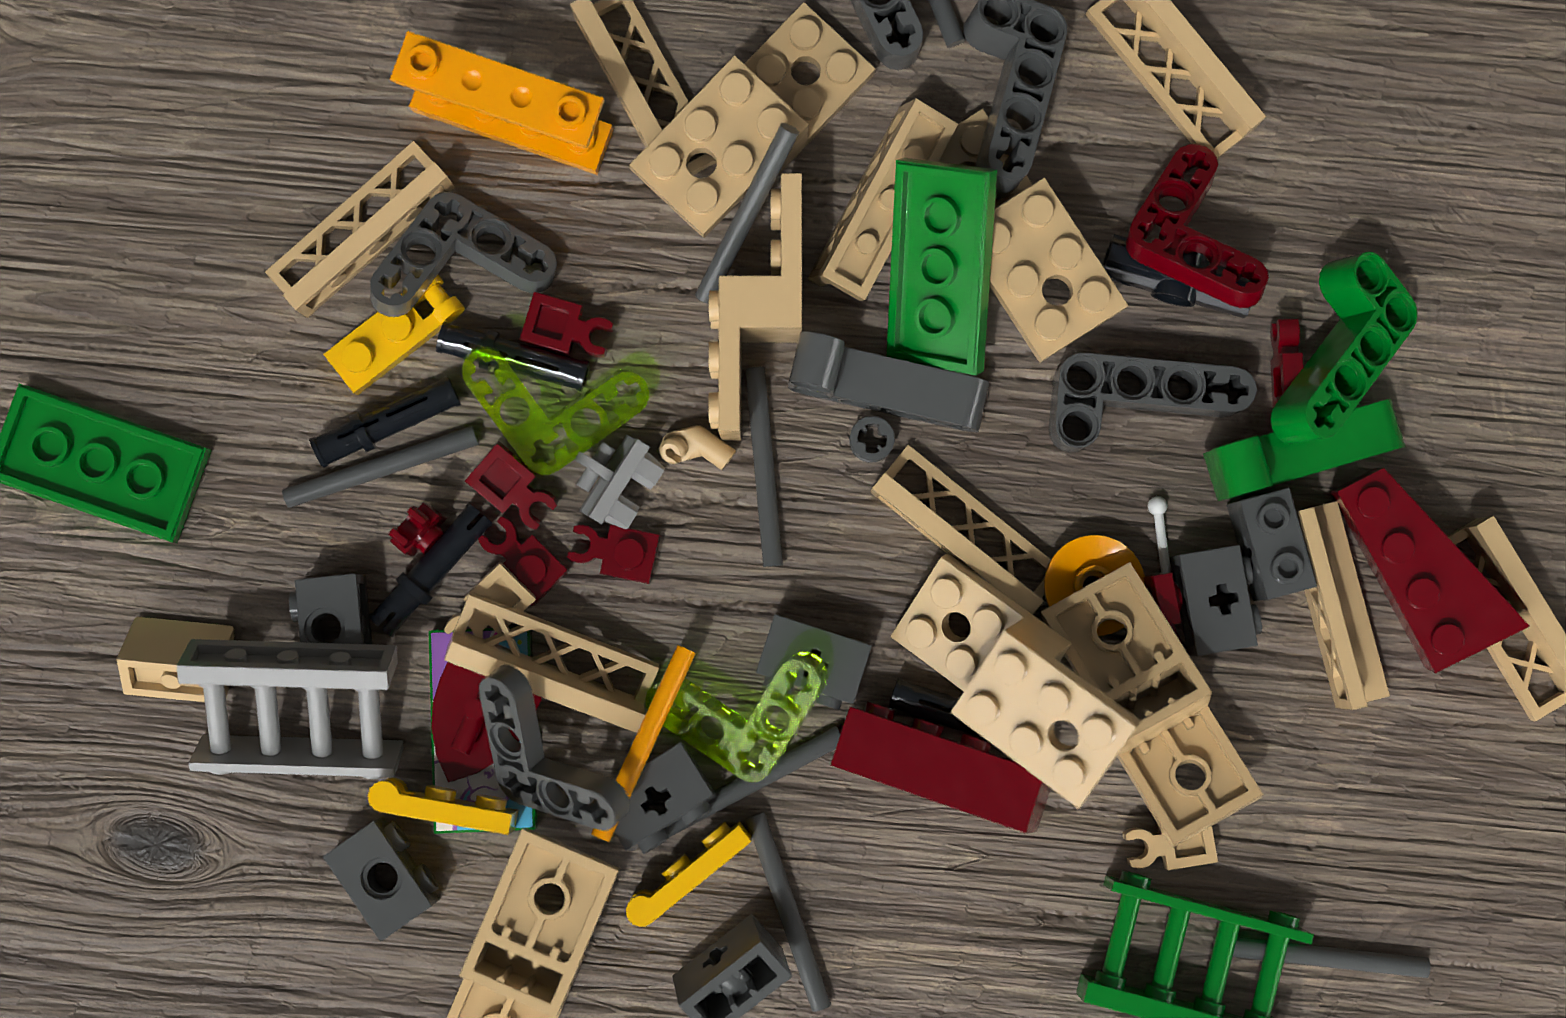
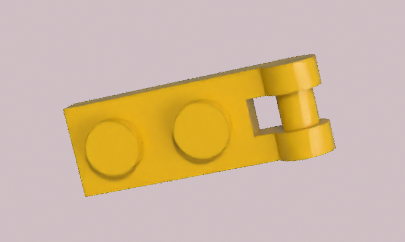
M439 274L407 314L399 317H388L377 312L323 354L354 394L358 396L439 333L443 322L451 323L463 313L465 307L456 296L450 297L443 289L442 284L444 281ZM427 299L434 308V311L423 319L415 307Z
M388 778L379 781L368 792L370 806L379 812L506 835L515 830L519 811L506 808L507 799L496 796L477 794L476 801L472 802L455 799L457 790L446 787L427 785L425 793L410 791L406 784L398 778Z
M739 821L732 828H729L723 822L701 840L706 849L691 861L684 854L661 873L666 879L663 884L653 892L647 889L637 891L631 897L626 908L628 920L638 927L651 924L751 843L752 836Z

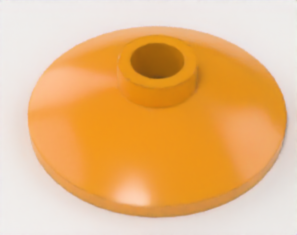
M1088 535L1076 538L1062 546L1048 564L1044 578V593L1047 604L1050 607L1081 590L1087 577L1093 576L1099 580L1129 562L1144 583L1143 577L1145 576L1142 566L1135 554L1118 540L1101 535ZM1107 620L1099 625L1097 634L1098 636L1108 635L1124 628V626L1118 621Z

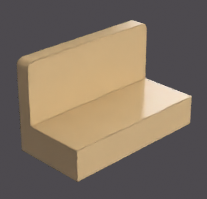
M136 617L116 659L123 693L125 695L205 702L203 687L198 684L178 683L176 665L191 639L233 640L235 637L234 628L229 625ZM224 685L225 696L227 697L229 685Z

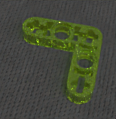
M479 346L472 349L464 357L462 363V376L468 388L525 465L540 475H550L562 469L573 461L579 452L584 453L640 413L646 407L649 400V388L646 381L637 372L621 369L608 375L548 418L498 350L489 346ZM479 357L485 362H490L493 359L498 362L499 365L493 371L502 386L508 378L515 384V386L500 391L492 402H489L485 397L486 394L494 392L488 381L483 377L475 381L471 376L476 371L474 360ZM623 380L627 385H632L636 382L638 388L635 389L633 394L637 400L630 405L624 400L614 404L610 408L617 416L609 421L603 407L593 399L602 393L607 403L618 394L615 385L619 381ZM510 397L522 398L529 405L528 417L520 424H509L500 415L502 403ZM582 408L592 409L599 416L598 428L589 435L577 434L571 427L573 414ZM562 423L567 436L577 445L568 450L563 441L552 450L555 457L553 461L547 463L543 458L534 461L531 458L536 452L534 442L542 439L546 444L554 441L559 437V433L553 427Z
M799 652L792 655L778 669L748 720L685 678L675 698L674 703L676 706L670 709L663 726L738 778L747 782L764 780L779 763L824 690L828 680L827 668L824 662L812 653ZM802 668L809 673L807 677L808 683L794 697L787 692L797 680L798 675L796 673ZM662 678L647 691L645 698L647 710ZM692 706H696L699 710L687 721L685 717L691 712L689 709ZM779 706L783 708L790 718L789 728L777 729L773 727L766 717L767 707ZM712 716L720 721L724 728L723 738L712 739L708 737L701 728L702 717ZM762 738L769 743L759 755V762L754 765L748 760L750 757L749 751Z

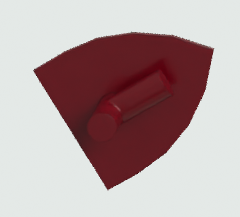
M447 662L435 693L431 726L436 756L448 783L477 774L494 764L479 694V685L487 676ZM533 694L537 711L543 697ZM508 728L512 736L519 742L520 740L516 734Z

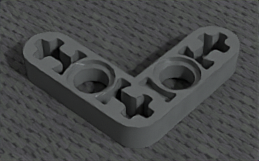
M442 192L428 201L375 271L370 280V300L373 307L385 316L399 317L407 314L415 306L454 252L459 253L522 291L540 293L547 290L554 281L557 267L556 257L553 251L545 244L463 196L453 192ZM450 212L456 213L457 221L452 219L447 221L441 229L440 238L435 233L439 227L440 214L447 216ZM493 233L501 237L505 245L499 251L487 252L481 249L476 241L481 235ZM426 245L434 251L435 257L430 262L418 264L409 259L406 253L412 246ZM513 248H518L517 257L513 255L511 263H507L512 255ZM535 261L542 264L541 271L535 270L532 274L525 272V265L531 266ZM402 270L407 275L402 283V295L395 293L390 298L385 297L384 286L389 289L394 288L401 279Z
M502 665L481 681L479 694L499 787L509 799L518 804L603 831L613 828L627 815L630 810V800L628 794L618 782L597 773L545 758L532 688L521 671L511 665ZM508 728L516 734L520 743L512 736ZM557 784L565 790L569 798L560 791Z

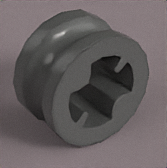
M876 416L865 417L859 420L853 426L849 437V445L853 454L859 460L867 463L879 462L885 459L891 452L895 442L894 431L890 424ZM868 426L877 427L878 436L886 438L885 447L882 448L878 445L876 448L877 453L866 452L865 443L858 442V433L861 431L863 434H866V427Z

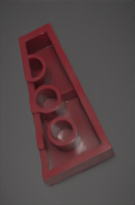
M1374 468L1329 491L1334 501L1338 502L1343 518L1426 669L1437 673L1530 627L1385 468Z
M868 701L864 710L849 707L831 766L1023 833L1037 832L1051 788L1009 757L1008 759L990 753L992 743L966 734H962L960 742L942 737L941 734L944 727L915 717L912 726L894 721L895 710Z

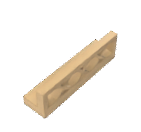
M576 0L570 3L574 19L646 148L662 129L670 123L655 118L649 103L653 91L674 97L678 104L674 118L689 101L633 0H600L592 4L591 0ZM623 5L631 19L626 37L608 33L600 16ZM635 30H637L643 43L633 40ZM616 45L623 46L621 53H619ZM630 49L651 55L654 64L649 80L632 76L625 64ZM659 72L667 85L656 82ZM639 87L646 88L644 96ZM705 153L689 162L687 170L691 175H694L715 164L716 161L711 155Z
M1100 0L1087 10L1085 15L1191 144L1206 146L1214 152L1218 159L1251 133L1266 118V115L1171 0H1124L1135 14L1133 30L1114 28L1103 14L1119 0ZM1141 22L1148 31H1141ZM1124 39H1132V46L1130 47ZM1140 40L1158 42L1166 51L1164 68L1146 66L1138 57ZM1172 61H1174L1180 69H1172ZM1155 76L1163 77L1162 85ZM1171 78L1189 80L1197 89L1195 105L1177 104L1169 95ZM1204 99L1208 102V104L1211 107L1203 106ZM1186 114L1194 115L1193 123ZM1202 116L1221 118L1232 134L1213 148L1200 132Z
M917 98L899 107L808 278L819 286L831 284L859 301L866 300L892 251L896 160L911 158L939 162L958 123Z
M413 141L267 269L265 273L284 293L282 296L291 306L308 318L405 233L432 197L442 192H451L456 187L440 167ZM416 158L425 170L405 188L399 189L400 171ZM391 180V189L382 188ZM372 196L390 197L388 203L366 222H362L363 204ZM354 213L353 222L345 221L351 214ZM334 229L353 230V233L329 255H325L326 236ZM316 246V254H307ZM298 261L315 262V267L293 286L283 277V274Z
M907 445L870 492L942 551L953 556L1033 615L1044 601L1042 600V597L1045 595L1044 578L1031 591L1014 577L1013 561L1033 559L1046 570L1051 559L910 445ZM908 460L925 472L927 493L911 494L894 480V477ZM933 480L947 491L934 492ZM954 496L964 504L966 524L949 525L936 514L934 498ZM928 499L929 508L920 500ZM971 510L985 522L973 524ZM994 528L1002 534L1005 556L989 557L975 545L974 529ZM967 530V538L958 531ZM1011 543L1025 554L1012 555ZM997 562H1006V570Z
M1335 501L1296 511L1317 584V587L1304 591L1335 707L1355 710L1367 707V702L1389 697L1390 694L1339 505Z
M1495 517L1476 518L1447 537L1455 545L1467 539L1476 554L1474 566L1481 573L1484 567L1490 579H1486L1496 587L1506 601L1530 625V627L1522 630L1528 639L1524 660L1508 657L1501 646L1502 641L1488 647L1487 650L1529 719L1537 721L1566 704V633ZM1536 654L1543 665L1534 663ZM1514 665L1522 666L1521 675L1518 674ZM1532 670L1548 673L1559 690L1558 693L1538 705L1528 690Z
M471 591L452 633L444 661L484 676L490 675L502 665H511L525 675L530 683L533 694L635 733L638 732L645 717L644 703L659 670V664ZM477 608L495 615L503 632L486 639H480L465 631L474 609ZM506 620L516 623L518 626L510 629ZM529 630L537 631L544 634L550 650L530 657L520 653L514 637ZM553 638L563 641L566 644L557 647ZM507 640L510 649L498 643ZM577 648L591 652L598 668L577 675L567 670L561 655ZM600 656L610 659L613 662L604 665ZM554 658L558 667L546 663V661ZM625 666L644 672L634 696L614 689L608 673ZM602 676L605 685L593 681V679Z

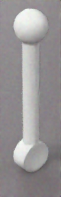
M1155 496L1149 500L1148 510L1154 515L1161 574L1171 573L1164 521L1167 502L1163 497Z

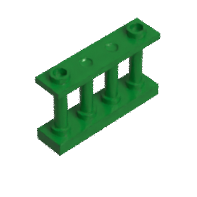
M1122 870L1120 879L1108 875L1105 876L1103 885L1113 892L1120 893L1121 898L1103 969L1097 970L1095 977L1085 974L1080 975L1076 994L1083 1002L1141 1018H1275L1271 1016L1289 940L1293 939L1312 945L1314 934L1299 927L1300 918L1275 910H1270L1268 918L1156 889L1150 887L1152 878ZM1141 899L1171 907L1152 983H1146L1145 990L1126 986L1127 978L1122 976ZM1191 912L1220 920L1202 995L1196 996L1194 1003L1175 999L1176 991L1172 989ZM1240 926L1269 933L1251 1010L1245 1009L1243 1017L1225 1012L1226 1005L1221 1003Z

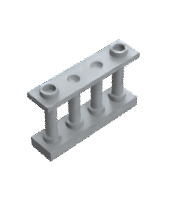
M191 639L176 665L178 683L198 684L203 687L209 735L201 736L189 761V770L210 772L216 775L228 773L362 776L366 779L395 777L404 746L401 740L382 739L379 690L389 689L398 664L397 645ZM224 685L251 686L255 688L260 736L230 735ZM276 687H302L306 690L311 738L281 737ZM327 688L354 689L358 691L362 739L332 738Z

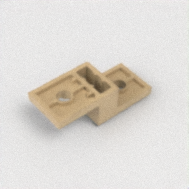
M803 2L745 64L734 56L630 163V170L698 234L705 238L745 196L781 123H787L795 127L799 131V135L779 174L875 75L876 69ZM801 62H810L819 69L820 76L813 84L801 85L792 77L793 68ZM706 153L715 159L716 169L710 176L697 178L689 173L687 165L690 158L695 154Z
M983 109L958 124L939 162L976 166L989 118ZM1003 154L999 159L1003 162V166L1009 155ZM1026 175L1010 195L1005 198L995 199L990 288L1039 363L1128 307L1121 293L1045 177L1032 185ZM1049 279L1063 281L1070 291L1068 302L1063 305H1052L1047 302L1042 293L1044 282Z
M781 173V189H771V230H781V240H771V276H719V290H709V321H711V329H719V341H709V372L711 373V379H719V392H709V423L711 429H719L722 441H741V343H798L800 332H802V173Z
M948 553L939 559L890 636L964 691L951 711L953 715L1078 809L1087 800L1141 723L1139 719L1060 662L1071 646V642ZM952 612L961 613L969 620L971 630L968 637H959L951 631L949 616ZM1065 720L1076 727L1079 734V740L1076 745H1065L1056 738L1054 733L1056 721Z
M1130 562L1041 611V617L1045 624L1072 643L1064 655L1074 672L1141 721L1117 757L1172 848L1262 798V791L1208 707L1212 691ZM1107 620L1118 621L1125 627L1127 635L1119 644H1106L1098 637L1097 629L1099 625ZM1187 763L1199 766L1205 775L1203 786L1196 790H1187L1181 787L1175 777L1178 767Z
M524 827L459 975L463 978V981L447 1018H559L585 957L584 952L620 868ZM554 883L561 887L565 895V902L560 910L548 912L538 905L536 893L541 885Z

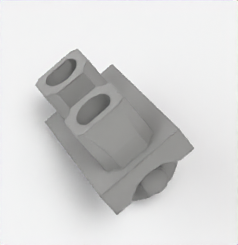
M629 435L625 436L607 467L605 465L615 449L602 442L593 458L579 452L575 461L586 467L576 485L589 492L600 476L579 511L600 524L605 520L612 525L628 529L638 513L639 506L620 494L630 478L651 490L661 477L665 467L647 452L650 448L648 445Z

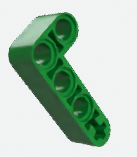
M1371 251L1331 261L1324 265L1320 272V290L1326 301L1341 319L1272 410V429L1276 437L1283 443L1294 444L1334 436L1415 327L1418 315L1416 303L1390 267L1377 253Z
M1386 399L1355 408L1339 431L1329 438L1287 444L1278 439L1273 432L1215 448L1203 453L1217 501H1222L1406 446L1391 399Z

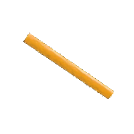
M677 645L615 780L624 788L629 799L696 655L695 652ZM618 823L607 831L593 828L591 834L610 842Z

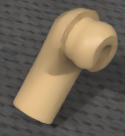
M700 425L673 430L667 433L659 447L661 458L669 464H677L702 456L721 471L724 470L736 453L735 449Z

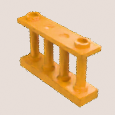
M410 31L406 33L390 77L391 82L415 90L409 104L412 112L598 175L614 130L612 124L598 120L604 104V98Z

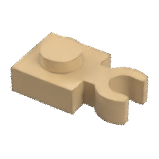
M501 561L470 590L473 593L520 611H524L536 600V596ZM469 592L463 597V600L465 602L469 595ZM477 608L474 609L468 624L473 631V636L482 639L483 630L488 625L498 634L503 632L495 615ZM461 612L453 615L447 621L444 631L448 635L454 631ZM506 620L507 625L509 626L512 622Z
M1158 823L1157 833H1150L1137 827L1129 828L1122 832L1125 840L1142 839L1145 844V850L1142 855L1127 858V864L1134 868H1145L1151 865L1159 856H1162L1164 868L1167 870L1218 862L1212 826L1173 848Z

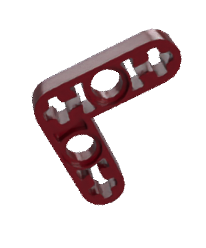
M1199 144L1185 145L1174 154L1133 219L1126 240L1127 252L1137 262L1226 304L1238 308L1254 306L1261 300L1269 279L1268 270L1264 264L1252 256L1187 227L1212 186L1218 167V159L1214 152L1206 146ZM1192 166L1200 168L1194 173L1190 184L1183 180L1186 170L1191 169ZM1168 196L1176 197L1184 203L1185 208L1180 211H1170L1165 209L1159 200ZM1154 224L1160 226L1161 230L1158 239L1155 238L1152 243L1143 240L1149 237ZM1190 252L1200 253L1209 260L1210 265L1204 268L1191 267L1185 262L1183 256ZM1219 265L1225 267L1221 277L1216 276ZM1241 277L1250 280L1245 287L1236 284Z

